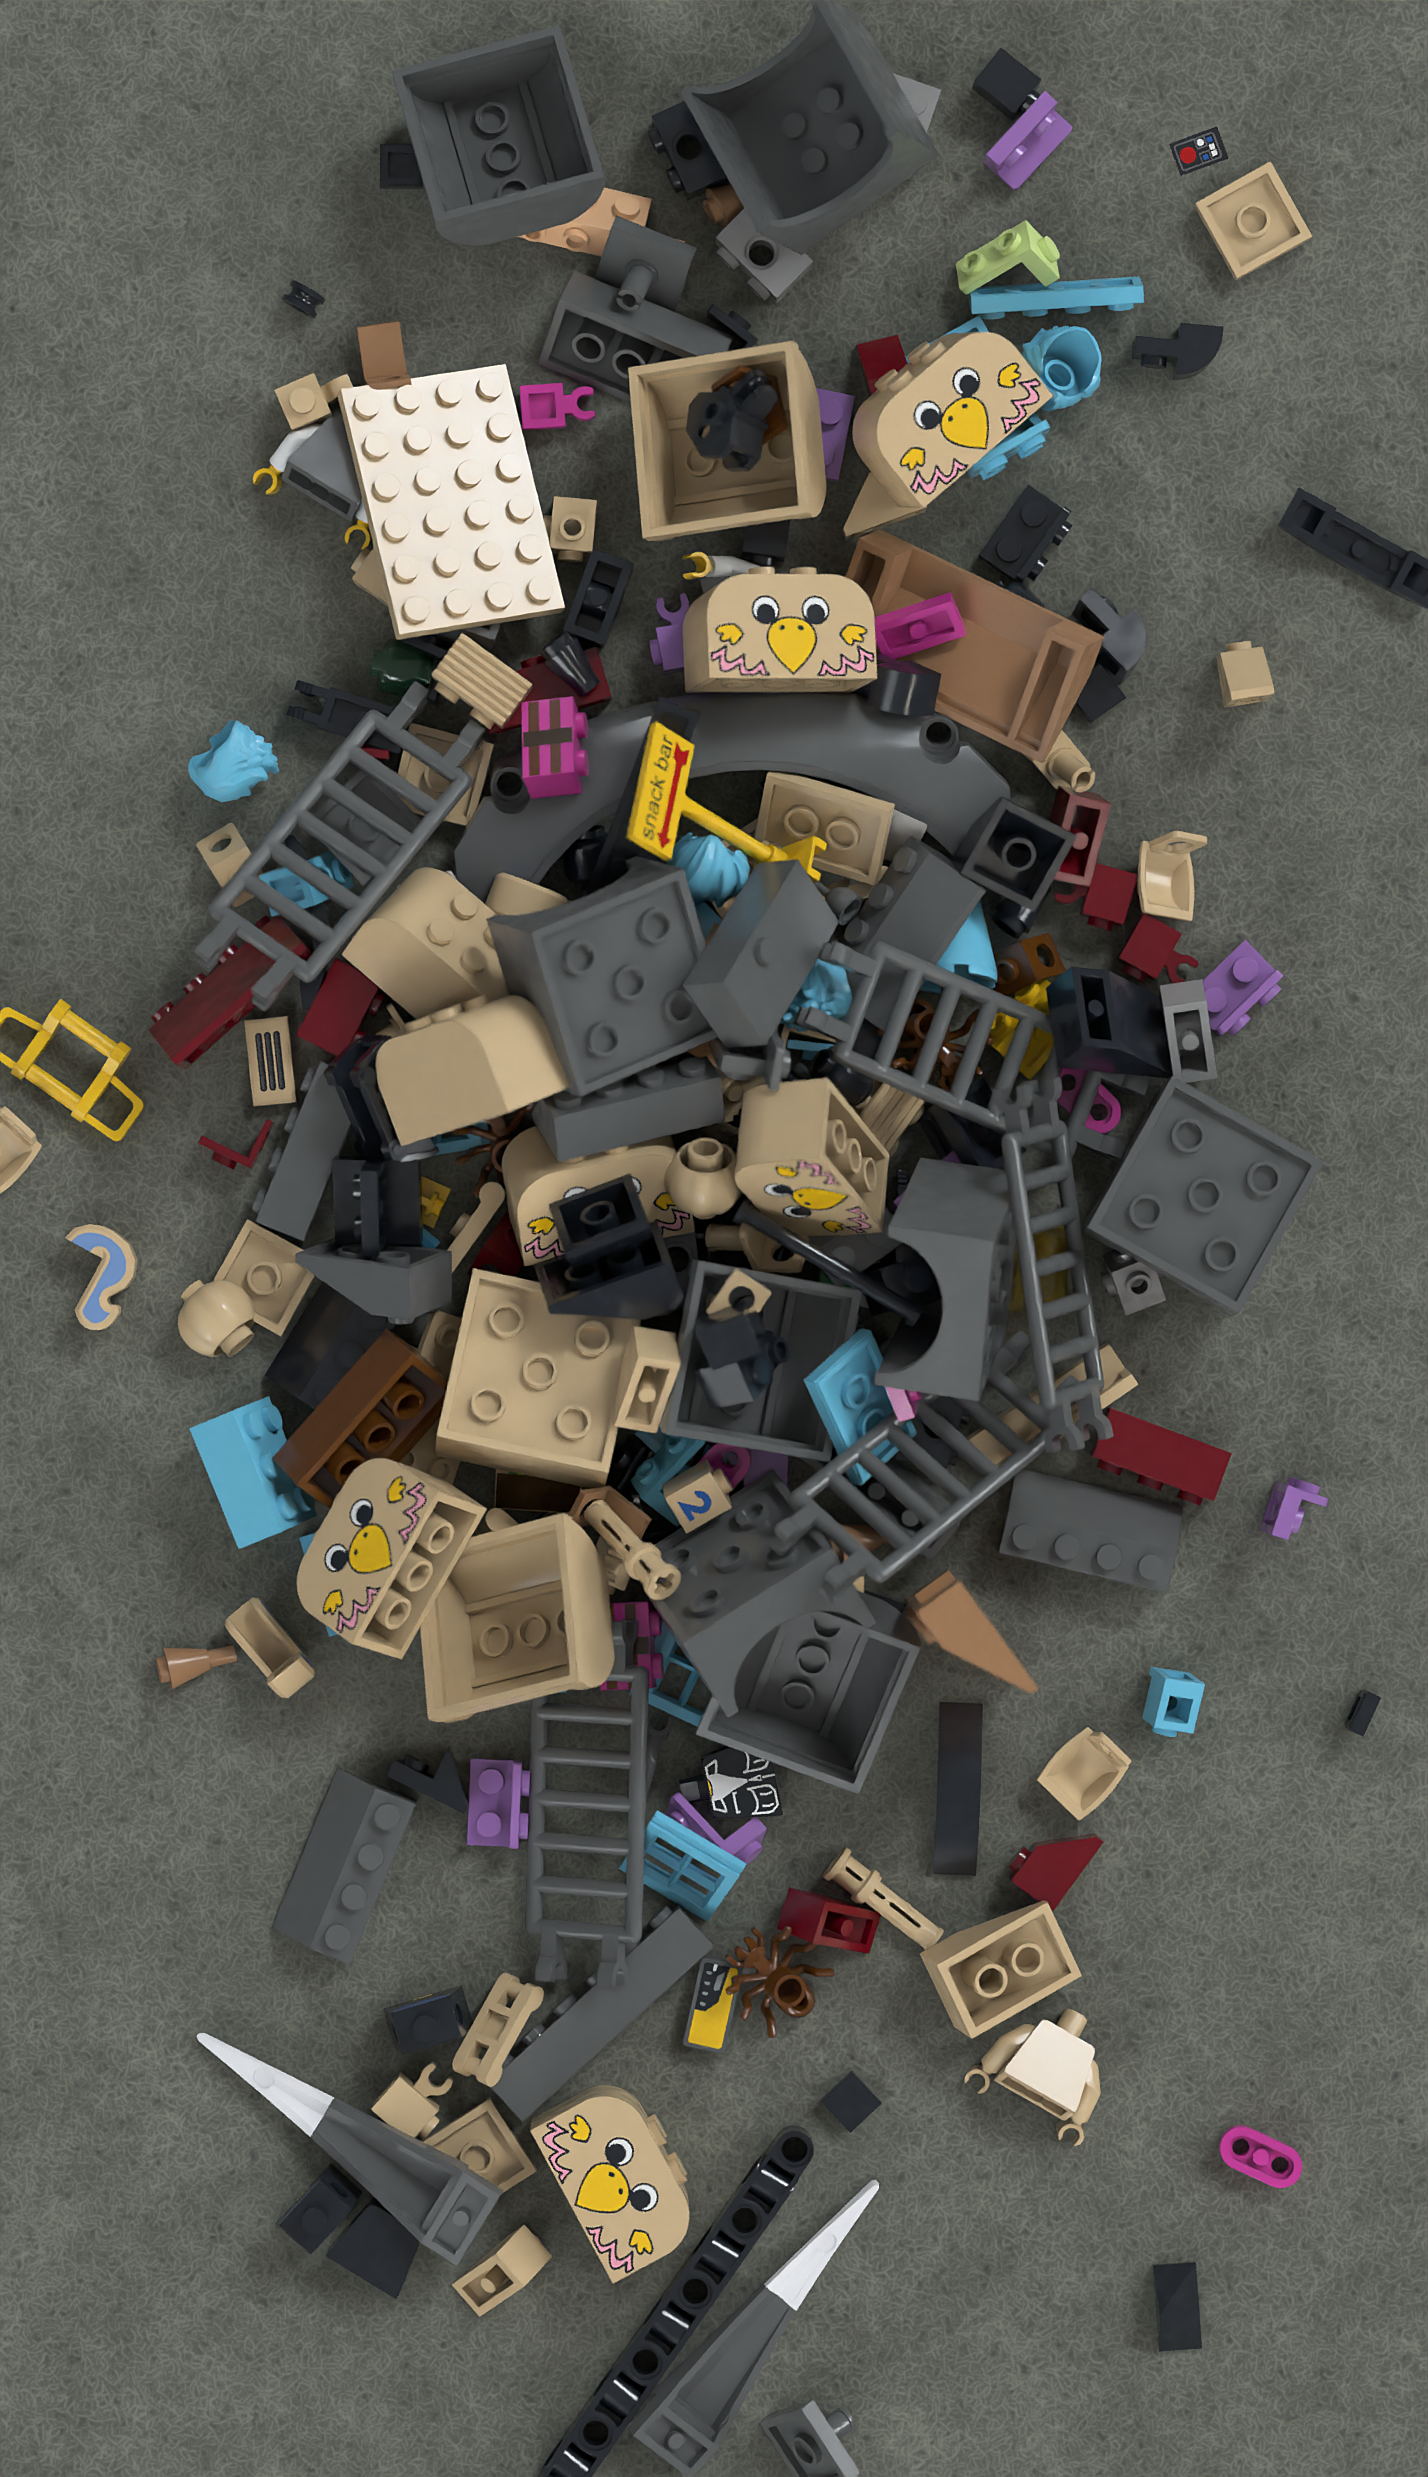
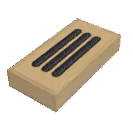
M288 1016L244 1021L253 1106L297 1102Z

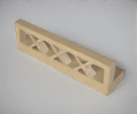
M1107 1342L1099 1346L1104 1378V1388L1099 1393L1102 1409L1139 1385ZM1083 1358L1054 1377L1055 1389L1070 1375L1079 1382L1086 1380ZM1036 1389L1028 1396L1039 1404L1038 1389ZM1077 1403L1071 1408L1074 1426L1077 1420L1080 1419ZM1014 1405L997 1416L1026 1443L1041 1432ZM984 1427L979 1428L966 1437L996 1466H999L1013 1455Z

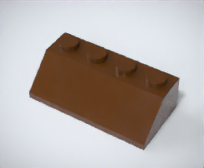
M387 1328L272 1459L296 1485L331 1509L336 1495L341 1491L348 1477L358 1466L375 1458L390 1459L398 1463L403 1460L441 1417L449 1379L412 1346Z

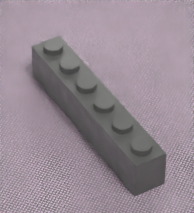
M677 1905L672 1911L667 1906L662 1908L648 1922L652 1929L637 1943H625L628 1984H616V1987L597 1986V1968L584 1981L589 1987L577 1998L572 1993L566 1996L552 2010L557 2016L546 2027H543L540 2022L537 2023L521 2038L525 2046L513 2057L510 2053L508 2054L502 2065L500 2080L491 2088L522 2122L714 1947V1942L680 1905Z

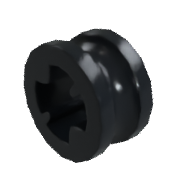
M292 280L290 283L292 291L289 294H284L282 300L299 312L315 319L317 316L316 306L319 304L323 305L326 300L309 287Z

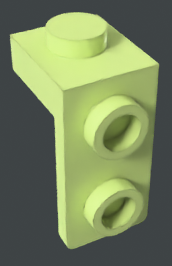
M1025 220L1012 229L1002 232L997 238L979 249L969 252L956 263L959 288L967 295L1020 262L1046 287L1060 279L1057 260L1060 258L1059 251L1048 236L1043 238Z

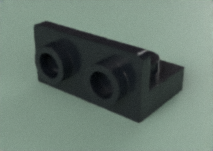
M1027 485L978 557L1013 581L1023 583L1028 577L1034 582L1049 561L1042 556L1049 544L1053 542L1059 546L1073 526L1066 521L1072 511L1067 507H1060L1036 489Z

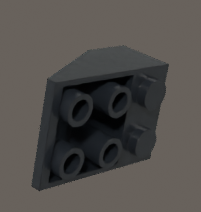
M1071 966L1046 987L1057 1067L1166 1079L1173 1075L1161 997L1111 971Z

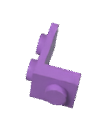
M679 1792L671 1797L666 1810L668 1817L745 1862L746 1865L753 1861L763 1850L761 1843L767 1828L757 1817L751 1819L727 1839L723 1840Z

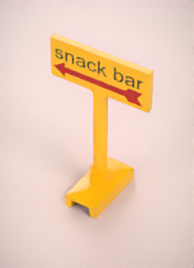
M658 722L650 724L627 833L628 839L667 861L672 857L680 814L754 858V868L757 863L798 859L813 883L820 880L821 873L812 868V862L815 854L825 851L826 842L816 836H811L780 849L772 844L765 846L689 799L685 794L695 745Z

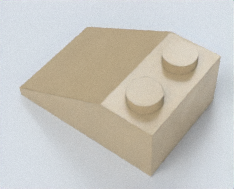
M1045 1900L957 1932L920 1953L954 2027L971 2039L1082 1976L1052 1910Z

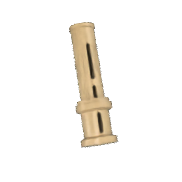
M597 1500L591 1503L585 1510L584 1520L624 1560L625 1571L633 1579H639L644 1584L645 1592L651 1599L662 1600L675 1592L681 1581V1574L674 1565L666 1564L661 1559V1552L655 1545L643 1543L628 1525L611 1510L604 1500ZM661 1576V1577L665 1578V1579H666V1583H663V1582L659 1579V1577Z
M844 1847L823 1873V1878L827 1881L833 1879L851 1893V1900L856 1904L858 1902L860 1904L866 1902L895 1927L922 1946L924 1950L934 1946L942 1936L943 1929L938 1928L909 1903L881 1883L882 1877L880 1873L875 1869L868 1870L854 1859L849 1848Z

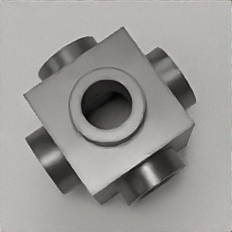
M1115 1249L1101 1255L1106 1267V1271L1100 1273L1105 1290L1109 1297L1116 1295L1126 1316L1166 1301L1159 1277L1164 1275Z

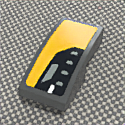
M704 1955L701 1958L682 2045L725 2054L738 1991L728 1995L726 1988L732 1985L731 1978L734 1975L742 1974L743 1967L735 1968L726 1959L710 1955Z

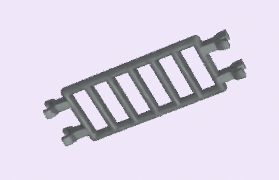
M416 681L410 686L401 702L388 718L376 710H370L366 713L208 906L209 915L218 921L219 924L195 948V953L198 955L195 963L210 972L222 956L224 950L237 935L275 961V964L267 974L262 976L251 989V992L254 994L251 1002L265 1012L293 974L304 982H311L318 976L473 783L470 774L461 769V767L483 745L484 739L481 736L485 733V728L471 719L460 733L456 742L442 756L405 730L413 719L418 717L428 706V700L425 698L428 696L429 690ZM375 730L451 782L437 801L361 749L362 745ZM348 762L426 814L411 833L334 780ZM322 794H325L400 846L385 865L308 812ZM296 826H299L374 878L359 897L282 844ZM270 857L347 910L333 929L256 876ZM244 889L321 942L307 961L298 957L229 908Z
M881 941L873 944L868 957L838 942H833L832 944L823 943L818 959L861 976L844 1022L814 1007H808V1009L799 1007L793 1024L836 1040L837 1042L832 1052L833 1060L836 1063L998 1133L1007 1134L1005 1118L1002 1116L1003 1112L995 1104L993 1092L987 1108L965 1100L997 1011L1019 1020L994 1089L1008 1087L1009 1096L1034 1028L1036 1027L1052 1034L1050 1015ZM884 962H887L905 970L906 974L873 1060L852 1051ZM922 978L944 987L914 1071L912 1076L891 1068L890 1065ZM963 995L981 1003V1007L950 1091L947 1092L928 1084V1080L959 996ZM1054 1043L1038 1084L1039 1091L1043 1095L1047 1092L1046 1079L1060 1077L1063 1067H1057ZM1086 1070L1066 1125L1071 1158L1074 1156L1077 1145L1105 1159H1111L1112 1157L1122 1159L1127 1143L1087 1128L1085 1123L1101 1081L1114 1086L1128 1095L1134 1096L1135 1093L1145 1095L1150 1082L1149 1078L1138 1075ZM1031 1104L1028 1111L1030 1127L1036 1126L1033 1104ZM1051 1140L1029 1145L1053 1156Z
M1061 1077L1046 1079L1047 1092L1045 1095L1039 1091L1038 1080L1022 1082L1023 1085L1016 1087L1017 1100L1015 1103L1009 1097L1008 1087L992 1090L996 1106L1004 1112L1007 1131L1001 1142L1039 1401L1041 1407L1048 1410L1050 1430L1045 1436L1046 1453L1061 1450V1435L1067 1438L1069 1451L1084 1448V1441L1090 1439V1424L1096 1427L1099 1440L1114 1437L1110 1421L1102 1414L1099 1393L1104 1388V1378L1066 1124L1059 1120L1056 1102L1062 1093ZM1030 1104L1034 1105L1036 1126L1033 1127L1029 1126L1027 1108ZM1051 1140L1055 1165L1024 1174L1020 1148ZM1057 1183L1061 1208L1030 1217L1026 1191ZM1064 1225L1067 1251L1036 1260L1033 1234ZM1070 1268L1074 1294L1043 1304L1039 1278ZM1076 1311L1080 1337L1049 1347L1046 1321ZM1083 1354L1086 1380L1056 1390L1052 1364ZM1077 1401L1080 1419L1077 1420L1074 1426L1070 1403Z
M1022 1330L1017 1332L999 1350L987 1382L1041 1430L1029 1442L1026 1443L980 1401L950 1397L1013 1454L999 1466H996L930 1406L941 1395L921 1392L922 1399L917 1400L915 1416L984 1477L980 1482L968 1490L901 1429L911 1419L898 1422L893 1411L791 1493L790 1502L799 1511L775 1526L774 1532L777 1535L770 1540L769 1546L780 1556H783L813 1527L816 1526L849 1556L842 1564L834 1566L825 1573L824 1578L827 1582L820 1587L819 1592L831 1603L838 1599L865 1572L877 1582H884L1045 1451V1436L1050 1430L1048 1410L1043 1409L1040 1403L1037 1404L1005 1375L1012 1367L1015 1368L1026 1360L1028 1355L1024 1351L1031 1346L1030 1337ZM1070 1375L1059 1384L1056 1390L1079 1381ZM1077 1401L1070 1403L1071 1408L1076 1405ZM887 1439L955 1502L939 1514L871 1451ZM856 1463L860 1464L917 1516L925 1526L910 1538L848 1482L842 1474ZM828 1486L892 1544L896 1550L880 1562L812 1498Z
M637 1620L611 1621L615 1660L610 1675L605 1680L632 1682L631 1708L548 1703L549 1695L531 1699L525 1928L529 1934L541 1936L540 1958L536 1965L535 1981L553 1982L555 1979H567L564 1938L602 1941V1960L597 1973V1986L616 1987V1984L626 1985L628 1984V1967L625 1963V1943H637L642 1936L649 1671L644 1666L633 1665L634 1643L638 1634ZM548 1720L630 1726V1752L547 1746ZM547 1763L629 1769V1794L620 1795L546 1789ZM546 1806L628 1812L627 1838L545 1832ZM544 1849L627 1856L626 1882L544 1875ZM543 1893L626 1899L625 1925L542 1918Z

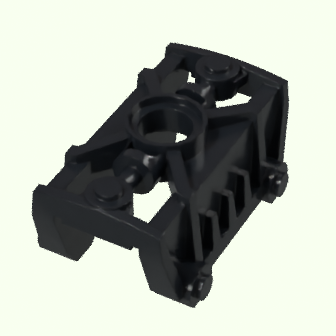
M367 1035L352 1041L329 1063L330 1066L325 1069L324 1076L328 1085L335 1086L357 1138L354 1147L358 1156H384L386 1160L406 1162L429 1158L437 1154L439 1148L434 1146L431 1137L404 1146L400 1145L378 1086L375 1068L379 1049L392 1037L387 1035Z

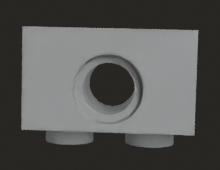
M745 208L715 238V244L720 248L716 252L718 258L732 271L739 267L750 278L746 282L747 286L762 301L769 297L777 304L813 267V260L805 253L800 255L758 233ZM756 246H765L772 251L773 260L765 266H758L750 260L749 252Z
M1203 979L1160 985L1173 1077L1184 1083L1217 1078Z

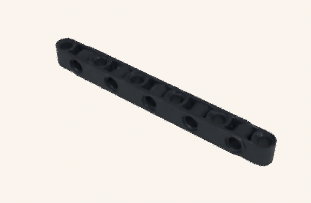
M793 2125L783 2128L776 2135L767 2150L759 2156L553 2449L537 2477H592L789 2197L799 2177L811 2162L814 2155V2145L811 2135L806 2129ZM791 2137H799L806 2143L805 2152L796 2158L789 2157L782 2151L783 2143ZM738 2209H752L757 2215L755 2223L748 2228L738 2227L732 2220L734 2213ZM690 2279H700L707 2285V2291L700 2298H690L683 2291L684 2284ZM643 2349L653 2351L657 2355V2363L649 2369L638 2367L633 2360L638 2351ZM593 2420L603 2422L608 2428L607 2434L601 2439L589 2438L584 2432V2427L588 2422Z

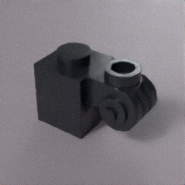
M766 1330V1335L761 1337L762 1348L760 1353L712 1371L706 1358L694 1371L710 1408L754 1401L773 1381L772 1371L780 1363H785L788 1360L790 1352L787 1341L783 1337L775 1338L772 1331Z

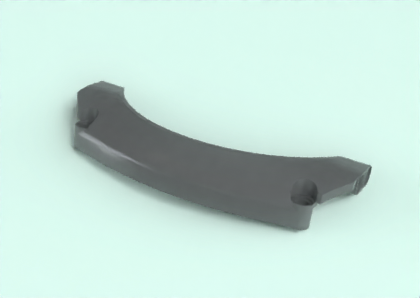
M699 692L666 698L700 711V717L690 740V743L695 746L688 779L728 771L747 770L796 772L830 779L861 790L879 800L895 804L894 808L903 814L927 824L926 831L939 841L953 858L972 824L1000 796L1012 801L1008 782L967 741L959 742L958 730L954 720L936 711L931 716H907L889 713L868 706V699L854 692ZM657 701L632 706L587 720L588 738L581 740L582 750H586L588 756L589 775L582 776L583 793L531 799L523 780L522 747L499 756L494 760L489 774L491 796L482 799L468 825L454 845V873L457 881L484 904L496 875L502 872L538 885L549 868L573 842L600 820L617 810ZM935 722H943L948 725L946 732L940 736H931L926 733V730ZM505 772H514L521 777L519 782L512 786L501 784L498 778Z

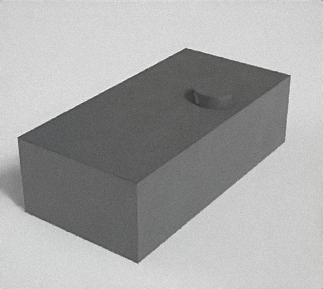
M798 859L757 863L683 984V987L726 1048L766 1045L818 959L823 943L828 942L839 924V920Z

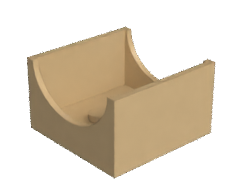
M473 1268L437 1431L435 1456L590 1489L605 1487L618 1427L614 1426V1414L621 1361L633 1326L639 1327L641 1319L550 1314L539 1282Z

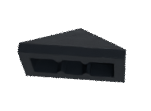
M1196 2262L1153 2265L1159 2352L1201 2349L1202 2339Z

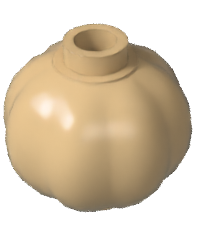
M711 1138L696 1139L679 1148L675 1155H673V1161L666 1170L664 1180L666 1191L677 1208L686 1213H691L699 1219H710L730 1210L744 1193L735 1182L737 1154L729 1146Z
M198 1280L182 1293L181 1298L185 1302L178 1315V1329L180 1336L192 1350L209 1357H217L222 1353L232 1357L241 1351L254 1337V1333L250 1329L255 1324L252 1321L254 1320V1312H256L252 1298L238 1284L226 1280H216L203 1284L201 1280Z

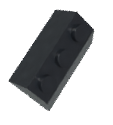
M323 1281L265 1376L316 1409L387 1328L393 1332L397 1324L389 1323L388 1317L371 1315Z

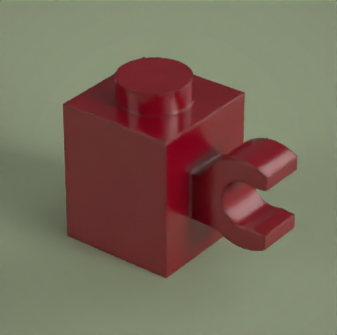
M1096 863L1090 887L1074 884L1072 894L1063 895L1056 892L1054 899L1062 904H1070L1084 897L1079 915L1089 917L1087 921L1088 926L1111 932L1113 925L1119 927L1124 925L1138 875Z
M1146 913L1140 916L1116 959L1124 964L1121 969L1123 973L1141 983L1145 981L1146 977L1153 981L1157 979L1163 967L1166 968L1167 977L1172 984L1186 982L1177 976L1176 969L1178 965L1184 963L1196 969L1199 963L1194 957L1183 955L1173 950L1182 933Z

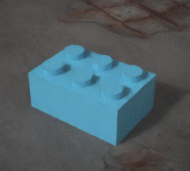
M269 1396L189 1428L238 1549L318 1516L314 1508L315 1498L296 1485L272 1459L287 1442V1439L282 1430L281 1415L278 1409L272 1405Z

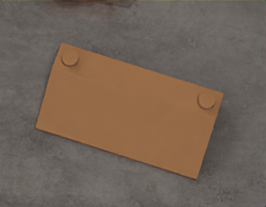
M881 529L859 538L846 578L857 583L865 591L871 601L874 617L949 592L952 593L965 624L966 636L894 659L899 662L913 661L941 674L934 711L1041 763L1045 762L1091 674L1104 636ZM876 643V651L881 653Z
M947 1568L905 1598L911 1607L904 1612L929 1645L937 1640L943 1649L1031 1694L1039 1689L962 1583L955 1579Z

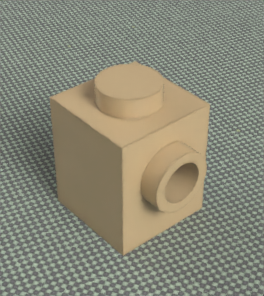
M554 496L552 516L544 515V523L551 552L558 553L557 560L581 563L584 556L591 555L594 546L597 500Z

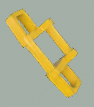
M62 999L56 1003L43 1025L12 1008H3L0 1011V1027L6 1019L14 1018L39 1031L17 1063L0 1051V1061L12 1069L11 1074L21 1081L26 1078L70 1109L72 1111L71 1116L82 1123L85 1120L113 1141H121L145 1108L143 1100L116 1077L132 1048L122 1041L116 1043L73 1013L70 1010L72 1006ZM61 1025L108 1058L83 1097L35 1064ZM110 1083L133 1103V1110L122 1126L116 1131H113L89 1114Z

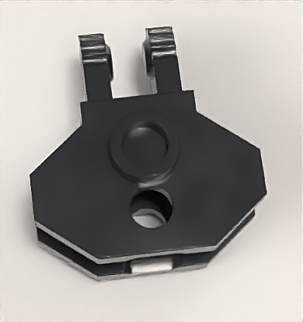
M762 369L748 371L732 389L723 385L718 392H699L689 404L686 432L698 453L706 459H722L725 469L731 472H750L761 459L763 435L769 427L764 418L772 410V406L778 402V395L771 385L768 386L767 382L769 380ZM709 426L708 434L703 437L705 428Z

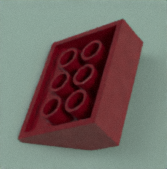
M265 915L254 924L255 927L304 961H307L313 954L280 916L276 915L270 920ZM248 942L240 948L232 944L223 952L217 962L219 967L208 977L203 973L197 975L183 988L187 996L175 1006L170 1001L167 1002L151 1017L155 1024L149 1029L150 1033L176 1066L183 1069L190 1067L257 1007L251 1002L254 996L251 989L262 976L267 974L275 964V961Z

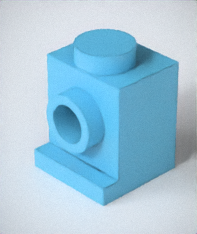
M1151 1666L1149 1675L1152 1678L1142 1718L1152 1726L1151 1730L1160 1735L1176 1737L1178 1731L1193 1734L1205 1684L1189 1672ZM1172 1696V1702L1168 1705L1169 1697Z

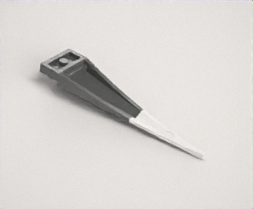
M199 2033L197 2035L200 2043L232 2068L309 2135L365 2187L420 2243L454 2265L458 2266L504 2192L502 2189L469 2169L468 2164L206 2033Z
M871 2180L654 2390L656 2396L627 2427L634 2437L687 2477H693L720 2447L757 2376L798 2307L842 2240L878 2191L879 2183L876 2180Z

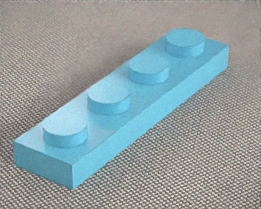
M1136 276L1053 282L1046 287L1042 283L979 287L969 293L968 298L972 314H979L981 319H999L1005 317V312L1022 311L1024 316L1035 317L1048 314V309L1065 308V312L1071 314L1086 313L1091 311V306L1108 305V309L1113 311L1130 310L1134 308V303H1144V289L1140 277Z

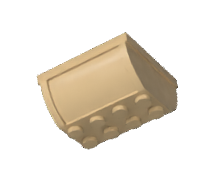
M787 341L628 368L643 539L647 541H663L684 535L818 516L826 496L820 406L811 371L804 356L798 349L797 343ZM737 366H744L754 370L762 369L764 373L777 376L788 424L784 431L762 445L761 459L750 472H731L725 469L722 459H706L700 456L686 432L689 404L699 392H712L711 385ZM738 381L733 382L730 386L734 387ZM709 426L705 428L703 437L708 434Z
M561 1513L470 1538L420 1626L429 1720L452 1723L467 1719L477 1712L570 1689L585 1690L601 1685L608 1678L613 1668L615 1653L607 1573L592 1540L572 1520L571 1516Z

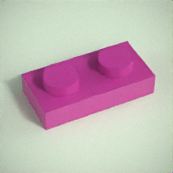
M951 592L874 617L875 641L881 654L892 659L966 636L965 624Z

